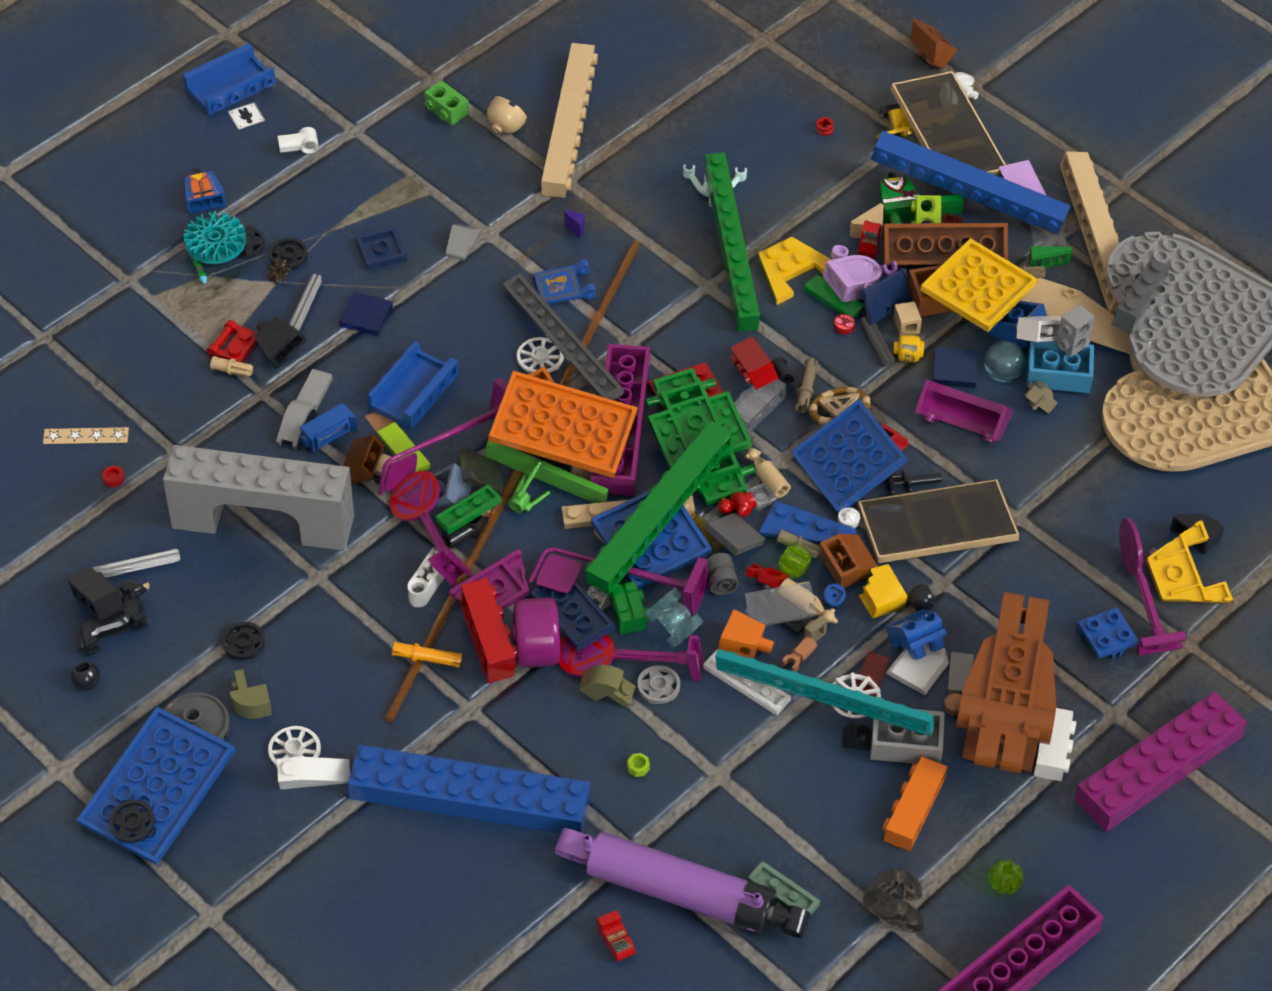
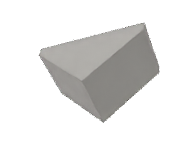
M452 224L446 256L465 260L480 230L461 224Z

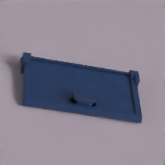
M901 268L898 272L866 289L860 290V297L864 300L869 324H873L894 313V306L896 304L912 302L906 279L908 274L905 268Z

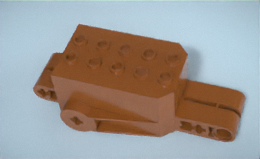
M1004 592L997 633L983 640L963 687L956 727L967 729L962 759L973 760V765L995 769V765H999V770L1021 774V770L1032 772L1038 743L1050 745L1054 726L1056 691L1053 652L1043 642L1050 600L1029 596L1027 609L1023 608L1025 595ZM1020 623L1024 624L1023 632L1019 631Z

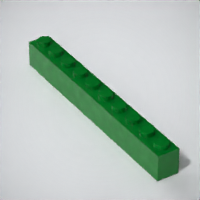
M725 152L705 154L704 172L737 331L758 330L760 313Z
M710 421L706 427L703 426L700 429L696 439L688 443L685 452L675 459L671 469L663 473L661 481L650 489L649 495L645 500H641L638 503L636 511L632 515L627 516L621 529L613 533L611 541L600 549L596 559L588 563L585 569L588 584L608 595L614 590L733 445L732 431L713 421Z

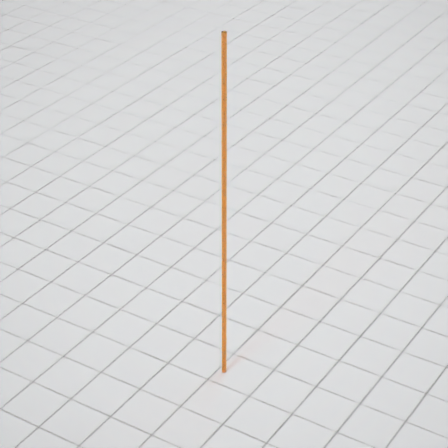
M636 240L631 244L581 340L586 348L640 247V242ZM570 363L559 382L560 385L567 386L576 370ZM514 469L501 494L502 502L494 507L465 563L470 571L475 565L522 472ZM465 573L457 578V585L467 580L468 576ZM448 595L422 647H432L456 599ZM416 660V662H413L384 718L387 722L392 723L424 661Z

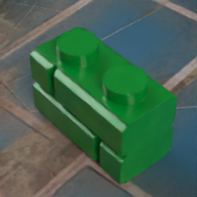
M634 581L624 583L623 585L618 584L609 594V599L620 634L645 630L646 621L650 620L648 608H643L642 605L644 602L642 589L638 590Z

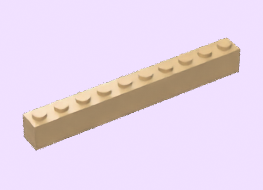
M571 44L541 181L542 195L566 198L567 190H571L572 178L570 176H574L575 170L573 161H577L578 150H576V147H580L581 136L579 133H583L584 122H582V119H586L587 108L585 106L589 105V94L587 93L592 90V80L590 79H594L595 67L593 65H597L598 61L595 45Z
M1066 151L1060 163V169L1109 313L1115 314L1120 304L1108 287L1106 267L1112 251L1119 244L1118 234L1115 232L1113 220L1108 212V205L1105 203L1103 191L1100 189L1098 176L1095 174L1093 162L1090 160L1088 152Z

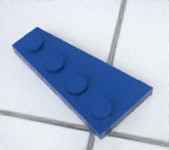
M779 501L774 502L759 531V534L766 539L767 536L778 538L781 529H784V531L798 537L801 535L803 539L819 545L820 542L837 534L857 535V529Z

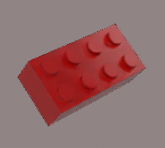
M488 578L461 585L460 606L487 684L514 677V669L517 667V649L515 644L511 645L510 643L511 633L507 624L504 625L502 620L504 618L501 605L496 604L495 598H497L495 587L494 585L490 586Z

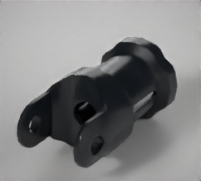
M778 357L771 361L779 378L777 383L785 394H788L785 387L793 381L800 387L797 377L787 367V361L784 357Z

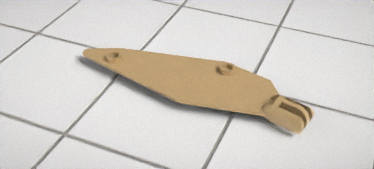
M1037 278V285L1020 300L1044 304L1047 316H1063L1078 305H1081L1095 316L1090 341L1130 354L1129 333L1112 326L1115 315L1109 313L1108 310L1079 290L1043 278Z

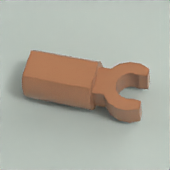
M806 636L792 650L790 655H786L783 658L782 667L792 663L794 665L791 671L797 672L799 664L803 663L817 648L815 640Z

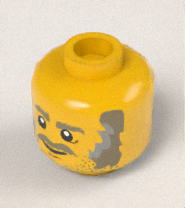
M901 335L898 342H894L893 354H897L900 362L916 363L920 358H923L924 341H921L917 335Z

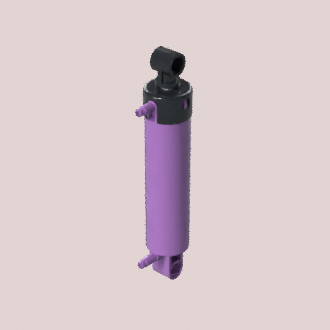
M563 828L554 849L557 855L586 865L587 874L718 919L757 935H763L769 924L771 927L779 926L780 930L789 936L802 938L811 916L810 912L798 906L789 905L788 908H784L782 904L776 903L777 891L774 888L750 880L747 881L603 831L595 838L588 834Z

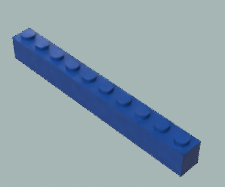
M883 130L871 157L872 161L955 194L962 195L972 201L1055 234H1059L1070 208L1069 204Z

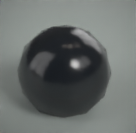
M926 584L916 585L909 594L910 605L916 611L922 609L930 611L937 602L929 586Z
M81 662L72 670V683L78 689L84 691L91 690L100 681V670L91 662Z

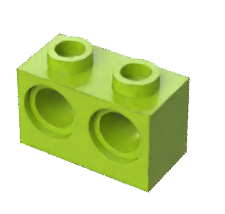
M915 196V200H911V212H914V220H911V224H921L923 221L941 223V196ZM922 201L930 203L931 209L929 212H924L921 209Z

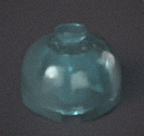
M1001 340L988 348L984 357L983 368L989 372V376L999 382H1012L1013 378L1018 377L1019 379L1025 372L1026 355L1022 347L1010 340Z

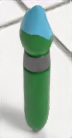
M192 258L198 279L203 284H206L207 274L204 271L202 262Z

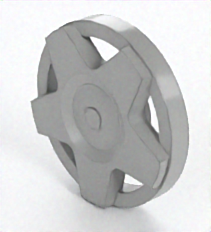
M655 665L642 671L638 677L637 688L639 694L648 703L654 705L664 704L673 701L678 696L680 678L673 669L662 665ZM660 671L668 673V675L664 676L661 674ZM647 674H649L650 678H649V679H646V680H643V678H644ZM676 683L677 686H676V689L674 690V689L672 688V686Z

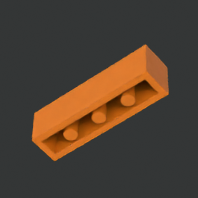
M921 756L918 764L913 763L909 773L911 778L909 782L905 781L900 791L902 797L900 800H895L891 809L893 815L891 819L887 817L884 822L882 831L885 832V842L909 852L911 851L945 781L948 766Z

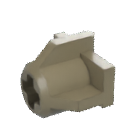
M1043 381L1030 382L1028 384L1030 389L1024 394L1030 399V406L1033 410L1040 407L1049 414L1058 404L1053 399L1052 391Z

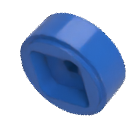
M830 584L823 592L825 603L831 607L840 606L846 598L845 589L839 584Z

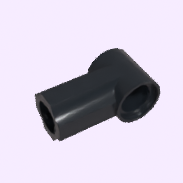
M482 515L449 535L443 531L441 538L449 549H454L469 538L480 537L483 533Z

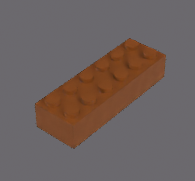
M1008 223L884 224L882 226V265L886 264L887 268H892L890 263L892 261H896L898 268L943 265L970 238L1008 261Z

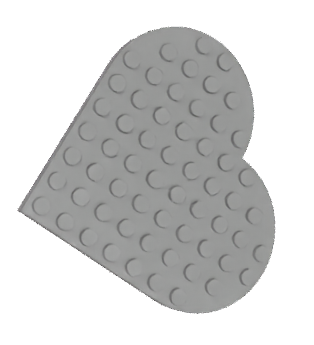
M1145 232L1143 236H1131L1120 242L1112 251L1106 267L1108 287L1119 304L1151 258L1170 266L1164 285L1132 333L1129 334L1131 353L1140 368L1152 380L1171 391L1201 397L1217 396L1228 393L1242 385L1272 349V284L1198 242L1181 235L1173 234V236L1161 235V232Z

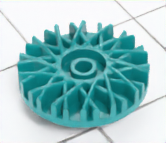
M216 211L213 212V215L208 212L207 218H204L203 214H201V218L196 217V223L190 220V224H187V230L184 229L186 251L192 258L202 263L221 264L228 262L243 251L246 244L245 228L243 224L240 225L239 218L236 219L234 216L230 219L229 213L224 215V212H222L221 217L217 216Z

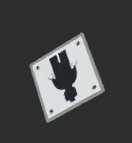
M255 102L227 111L238 130L265 121Z

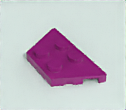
M521 550L514 551L449 590V596L460 601L461 585L488 578L490 586L494 585L497 593V598H495L496 604L501 605L503 610L514 604L515 601L526 597L529 594V588L525 577L526 573L522 562Z

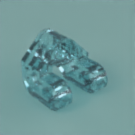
M676 587L671 589L644 613L650 622L658 618L664 628L671 633L666 641L672 648L678 646L704 622L698 613L691 617L687 607L677 602L682 594Z

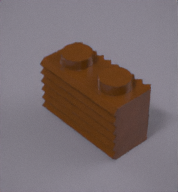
M375 435L353 439L343 466L350 467L351 483L353 484L372 480L384 449V444Z

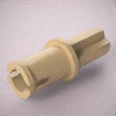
M214 356L210 363L212 370L224 371L228 375L238 374L249 377L253 373V366L251 364L237 362L233 358L228 360Z

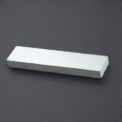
M717 650L703 665L705 670L775 715H778L791 701V696L780 689L717 670L715 660Z

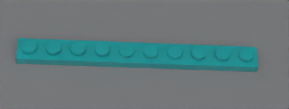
M718 649L715 655L716 667L719 671L931 736L934 730L933 715L926 711L915 710L903 704H896L880 697H873L857 690L844 688L838 684L824 682L815 677L799 674L796 671L785 670L773 664H766L753 658H746L731 651Z

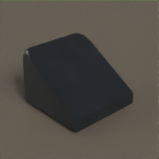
M852 721L843 729L842 747L870 750L872 729Z

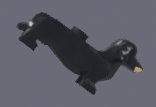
M132 580L124 581L120 587L124 597L122 599L124 609L101 621L94 617L85 622L77 631L80 641L78 651H82L85 648L90 657L100 652L99 646H95V644L102 638L124 633L132 625L137 632L148 627L146 615L143 613V603L139 596L149 590L150 583L136 584Z

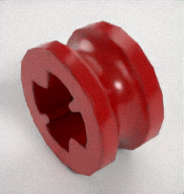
M829 117L819 118L816 122V131L824 136L832 134L834 131L833 120Z

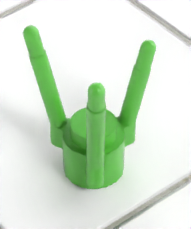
M541 460L537 462L526 481L527 475H522L512 497L508 501V505L513 511L517 513H522L524 510L529 512L533 506L550 494V491H546L530 502V495L525 492L541 466Z

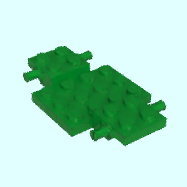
M693 368L653 380L657 396L645 399L647 408L660 404L664 411L649 415L648 422L669 470L673 466L675 459L685 452L688 443L696 439L700 429L703 426L706 427L710 421H713L733 432V445L695 491L702 495L706 506L720 502L721 498L730 499L734 492L746 493L747 487L744 482V476L755 473V468L753 464L741 468L734 453L751 448L752 441L729 391L708 397L705 389L716 387L714 378L701 381Z

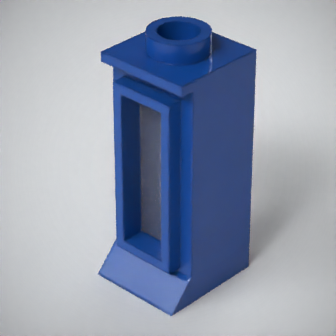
M341 403L300 426V441L305 448L308 447L314 454L316 449L325 446L347 432L358 431L357 417L344 403Z

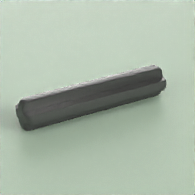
M868 316L863 317L861 324L883 365H892L894 357L875 323L869 324Z

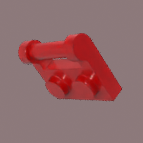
M228 320L224 325L223 331L215 342L208 346L206 352L211 357L217 356L228 360L233 358L237 362L243 363L258 343L255 339V335L258 332L237 325L233 320ZM230 334H235V336L224 349V351L221 350V346L224 344V342L227 340Z

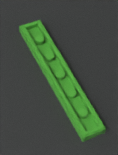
M490 441L487 443L486 457L527 475H530L540 460L511 447ZM542 461L534 476L536 479L592 503L607 502L608 488L545 461Z

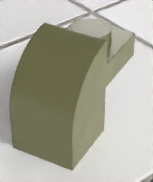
M596 665L584 671L578 690L595 701L608 696L623 707H626L631 703L635 685L622 677L623 670L610 665Z
M244 670L234 671L235 680L231 681L233 691L229 692L233 710L241 717L248 719L272 716L266 684L247 688Z

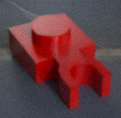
M755 563L751 567L748 566L746 570V576L758 578V582L767 584L774 589L779 588L789 575L771 567L762 568Z

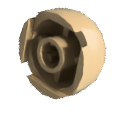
M495 96L487 109V118L492 125V130L496 133L512 134L524 125L527 116L517 105L512 107L509 105L510 101L501 96Z

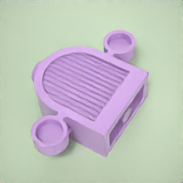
M836 245L832 248L831 252L833 260L826 261L823 278L843 303L861 299L860 290L879 282L883 276L882 268L869 257L862 255L848 256L849 251L846 247Z

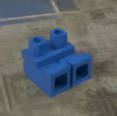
M922 609L905 618L885 625L892 647L901 645L903 649H908L912 659L918 660L926 656L924 644L928 643L930 651L933 652L945 648L942 636L947 634L936 612Z

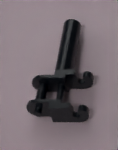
M902 470L901 473L891 474L887 478V486L890 496H894V485L904 484V487H907L908 493H912V485L942 482V475L937 473L909 477ZM902 478L903 481L894 482L893 479Z

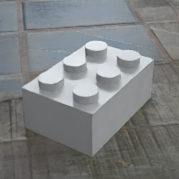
M919 710L933 715L934 730L931 736L873 719L870 760L918 764L921 756L941 764L945 712Z

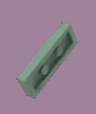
M763 861L748 876V881L750 880L776 889V902L782 904L784 908H788L789 905L798 906L807 910L812 915L820 906L819 899Z

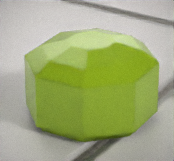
M642 753L632 754L627 760L628 773L634 777L645 776L650 770L648 757Z

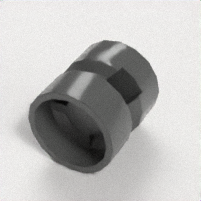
M718 553L707 558L708 582L711 592L715 595L730 594L739 586L733 560L729 554Z

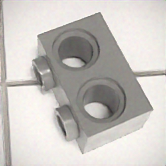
M1081 305L1061 317L1056 345L1070 357L1087 347L1090 343L1095 316Z

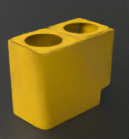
M889 564L872 568L873 576L869 577L867 585L862 587L864 593L859 594L871 617L874 619L905 610L907 594Z

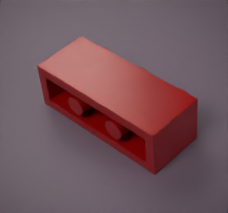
M753 336L730 347L733 353L730 358L734 366L737 367L748 385L752 384L755 390L779 379L771 360Z

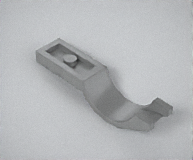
M315 369L311 370L297 399L293 400L287 407L276 440L277 445L281 446L283 440L293 442L292 448L297 450L301 442L300 426L305 424L306 418L312 410L317 411L333 380L332 374Z

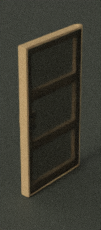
M953 71L897 82L891 85L890 90L923 147L993 175H1002L999 167L1006 164Z
M997 479L857 502L877 563L1019 541L1018 530Z

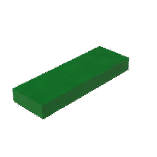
M818 274L804 285V291L839 314H848L855 319L865 310V305L857 299L843 303L825 279Z
M487 484L436 515L435 521L449 535L500 504L502 497Z

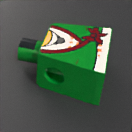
M889 172L880 181L879 202L882 204L915 200V196L919 195L910 179L906 176L896 177L894 172Z

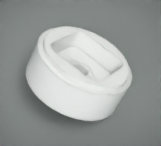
M844 508L839 512L838 523L854 529L859 525L860 514L856 509Z

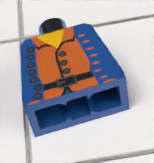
M195 168L190 176L185 177L188 214L226 207L224 190L213 172L204 173L201 168Z

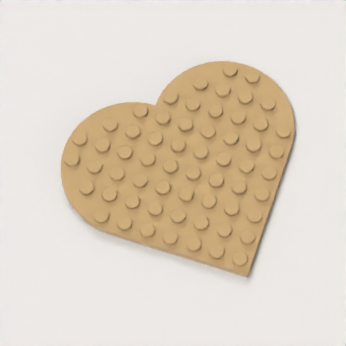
M1130 349V361L1134 372L1119 379L1116 385L1111 390L1109 389L1104 400L1102 422L1112 444L1129 459L1152 469L1171 472L1188 471L1272 446V370L1264 359L1238 388L1217 396L1201 397L1171 391L1152 380L1137 364Z

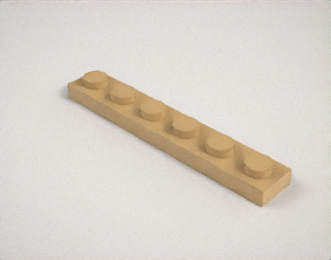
M691 495L683 506L690 516H695V507ZM628 500L563 506L564 529L593 526L591 518Z

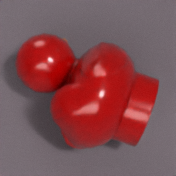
M734 492L730 500L721 498L718 510L723 514H728L733 509L738 516L745 518L750 515L752 509L757 504L751 492Z

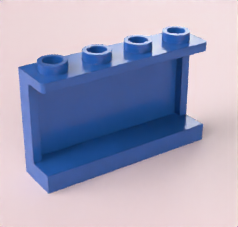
M250 43L182 74L184 89L208 115L276 83L274 69H266L254 56V48Z
M415 341L410 347L405 349L402 357L393 363L388 373L381 377L375 388L370 389L367 395L369 409L412 430L459 375L458 360L450 358L445 363L422 352L419 348V343Z

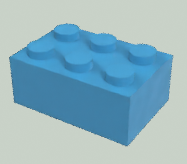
M1030 341L1027 355L1026 387L1029 388L1028 384L1030 382L1043 381L1050 390L1090 393L1094 371V345L1089 344L1070 357L1056 345L1057 341Z

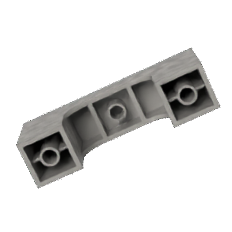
M174 445L163 478L172 529L215 534L224 504L285 512L294 517L299 523L303 546L346 550L354 520L350 467Z

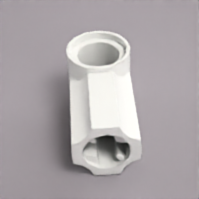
M311 127L302 128L296 134L278 136L280 153L302 150L304 153L311 154L319 148L316 130Z

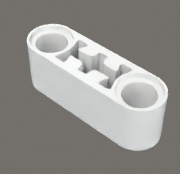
M435 547L430 550L408 583V600L414 607L425 606L444 579L428 560L437 553Z

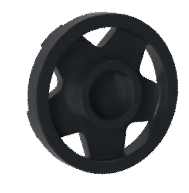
M244 227L246 244L243 253H240L237 258H253L263 251L265 239L263 234L255 227Z
M280 239L270 247L269 259L273 266L274 258L272 255L277 256L276 258L280 263L286 259L285 267L296 270L307 260V247L298 239Z
M251 622L235 623L229 626L222 635V647L225 653L230 658L239 660L255 658L262 651L265 644L262 629ZM240 628V630H239L238 633L232 632V631H234V630ZM251 629H254L259 634H252ZM226 642L231 644L229 648L226 646Z
M128 800L119 804L111 813L109 820L110 829L113 835L121 842L136 843L141 840L143 841L154 828L155 815L147 803L141 800ZM138 806L144 807L147 811H139ZM127 807L125 813L118 814L122 809ZM114 824L120 827L118 833L115 830Z

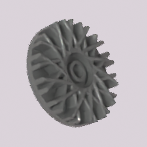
M184 694L172 700L164 708L165 711L223 741L225 736L228 737V732H230L228 711L218 698L210 694Z

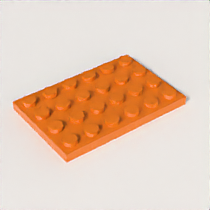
M513 371L491 428L488 441L615 478L638 407Z

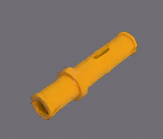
M396 641L393 642L394 646L392 647L391 656L411 658V661L414 662L422 660L455 666L457 668L460 667L459 663H461L462 653L421 647L418 643L410 645Z

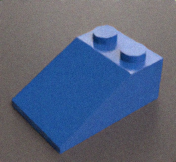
M1019 301L987 333L1009 345L1027 348L1030 341L1016 338L1019 317L1047 316L1044 304Z

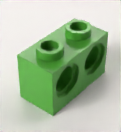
M442 80L424 92L426 108L451 126L469 114L468 99Z

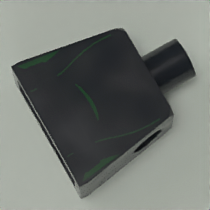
M273 317L269 322L261 319L256 325L259 332L255 335V339L277 368L307 341L296 328L278 317Z

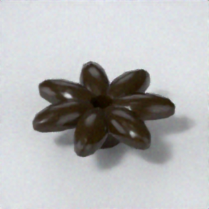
M275 258L274 266H267L272 271L267 278H274L275 284L279 283L280 278L287 281L285 273L291 271V268L285 267L287 260L284 259L280 263Z

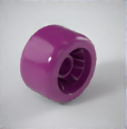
M531 598L515 601L513 605L512 641L517 649L516 662L518 666L523 668L546 667L559 663V618L557 603L554 599Z

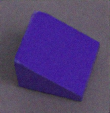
M565 210L564 226L576 236L581 237L585 228V214Z

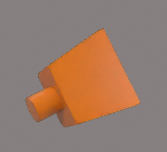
M733 609L721 635L718 649L731 651L737 655L754 659L757 650L770 654L774 641L763 638L765 631L763 623Z

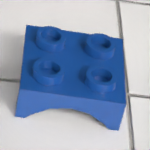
M1118 607L1077 622L1076 632L1079 637L1084 636L1098 659L1108 655L1115 659L1116 653L1120 657L1125 649L1139 645V640Z

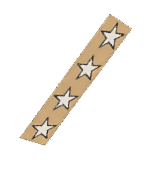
M129 427L44 429L43 444L128 443Z

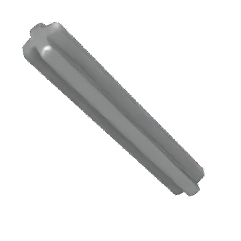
M311 275L289 322V325L298 331L321 285L322 277L320 275Z
M175 548L92 568L96 572L100 571L104 578L178 562L180 561L179 550Z

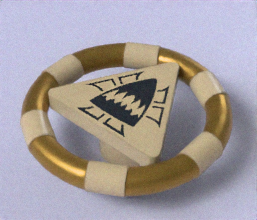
M841 387L821 393L812 401L809 406V415L818 424L825 425L860 398L865 407L869 409L870 398L866 392L859 388ZM821 405L833 418L820 416L817 413L818 406Z

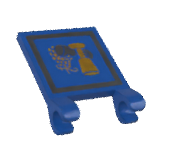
M581 260L571 266L534 273L538 294L548 305L579 298H595L594 284H587L580 289L576 275L589 274L588 261Z

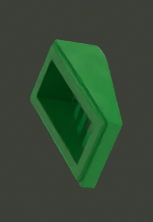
M1031 246L1028 259L1029 267L1044 266L1049 268L1069 264L1072 247Z

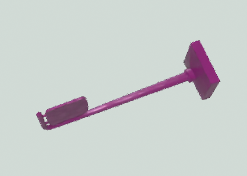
M502 378L494 380L489 412L386 460L382 467L378 494H383L384 487L386 492L394 490L400 481L416 471V451L496 418L508 384Z
M547 548L542 552L528 582L532 583L534 578L537 577V586L567 594L578 578L582 565L581 562L550 554L544 560L546 554L556 552L587 562L594 561L596 558L559 548ZM698 557L688 580H679L636 568H631L627 573L680 589V592H683L684 618L692 621L708 587L707 559ZM542 562H544L539 574L536 575Z

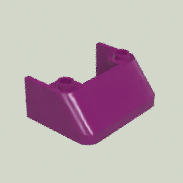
M929 380L925 381L915 410L916 413L923 414L922 419L934 423L937 419L984 435L983 440L994 444L996 440L1001 441L1014 411L1012 408Z

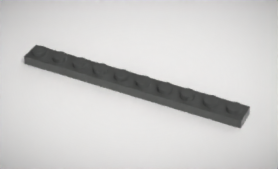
M520 273L503 283L507 293L599 396L614 400L624 394L620 384Z

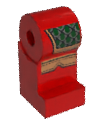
M864 221L858 255L876 260L881 238L880 223Z
M617 910L597 918V931L616 962L636 954L634 944L627 935L628 933L621 922V916Z

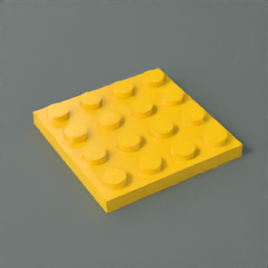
M970 238L921 284L920 291L989 332L1037 285L1038 279Z

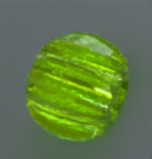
M791 545L781 555L779 567L782 572L788 573V577L799 578L809 568L812 558L809 551L804 547Z
M1003 859L996 861L988 872V881L991 888L997 889V893L1002 895L1004 893L1009 895L1016 893L1024 881L1021 866L1016 865L1015 861L1010 859L1008 861Z

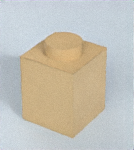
M915 301L896 304L894 306L893 320L899 336L920 334L922 319Z

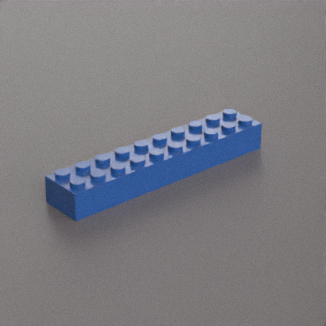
M358 745L348 781L349 799L560 834L563 828L572 829L580 833L583 832L590 801V782L366 745Z

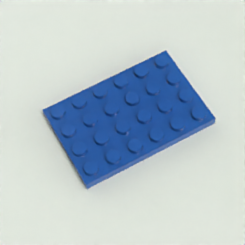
M156 707L77 818V822L79 825L158 865L235 753V746ZM128 800H141L147 803L155 815V825L152 832L145 840L136 843L121 842L113 835L109 825L113 810L119 804ZM138 806L139 811H147L144 807ZM127 807L122 809L118 814L125 813ZM114 824L115 830L118 833L120 827Z

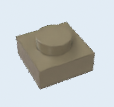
M821 615L816 620L809 621L804 629V638L808 636L815 640V642L826 634L828 620Z

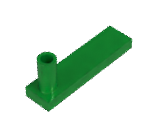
M959 194L941 196V216L962 213L963 196ZM911 200L883 204L884 224H903V221L914 220V212H911ZM922 201L921 209L924 212H929L931 209L930 203Z

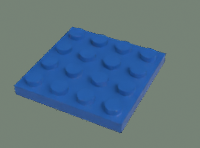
M860 399L790 451L838 513L844 508H849L909 461Z
M649 491L591 518V524L605 546L611 541L613 533L621 529L627 516L632 515L636 511L638 503L646 499ZM682 506L632 568L667 576L697 561L698 557L703 558L711 554L712 548L685 507ZM631 574L625 575L629 582H636L638 590L654 582Z

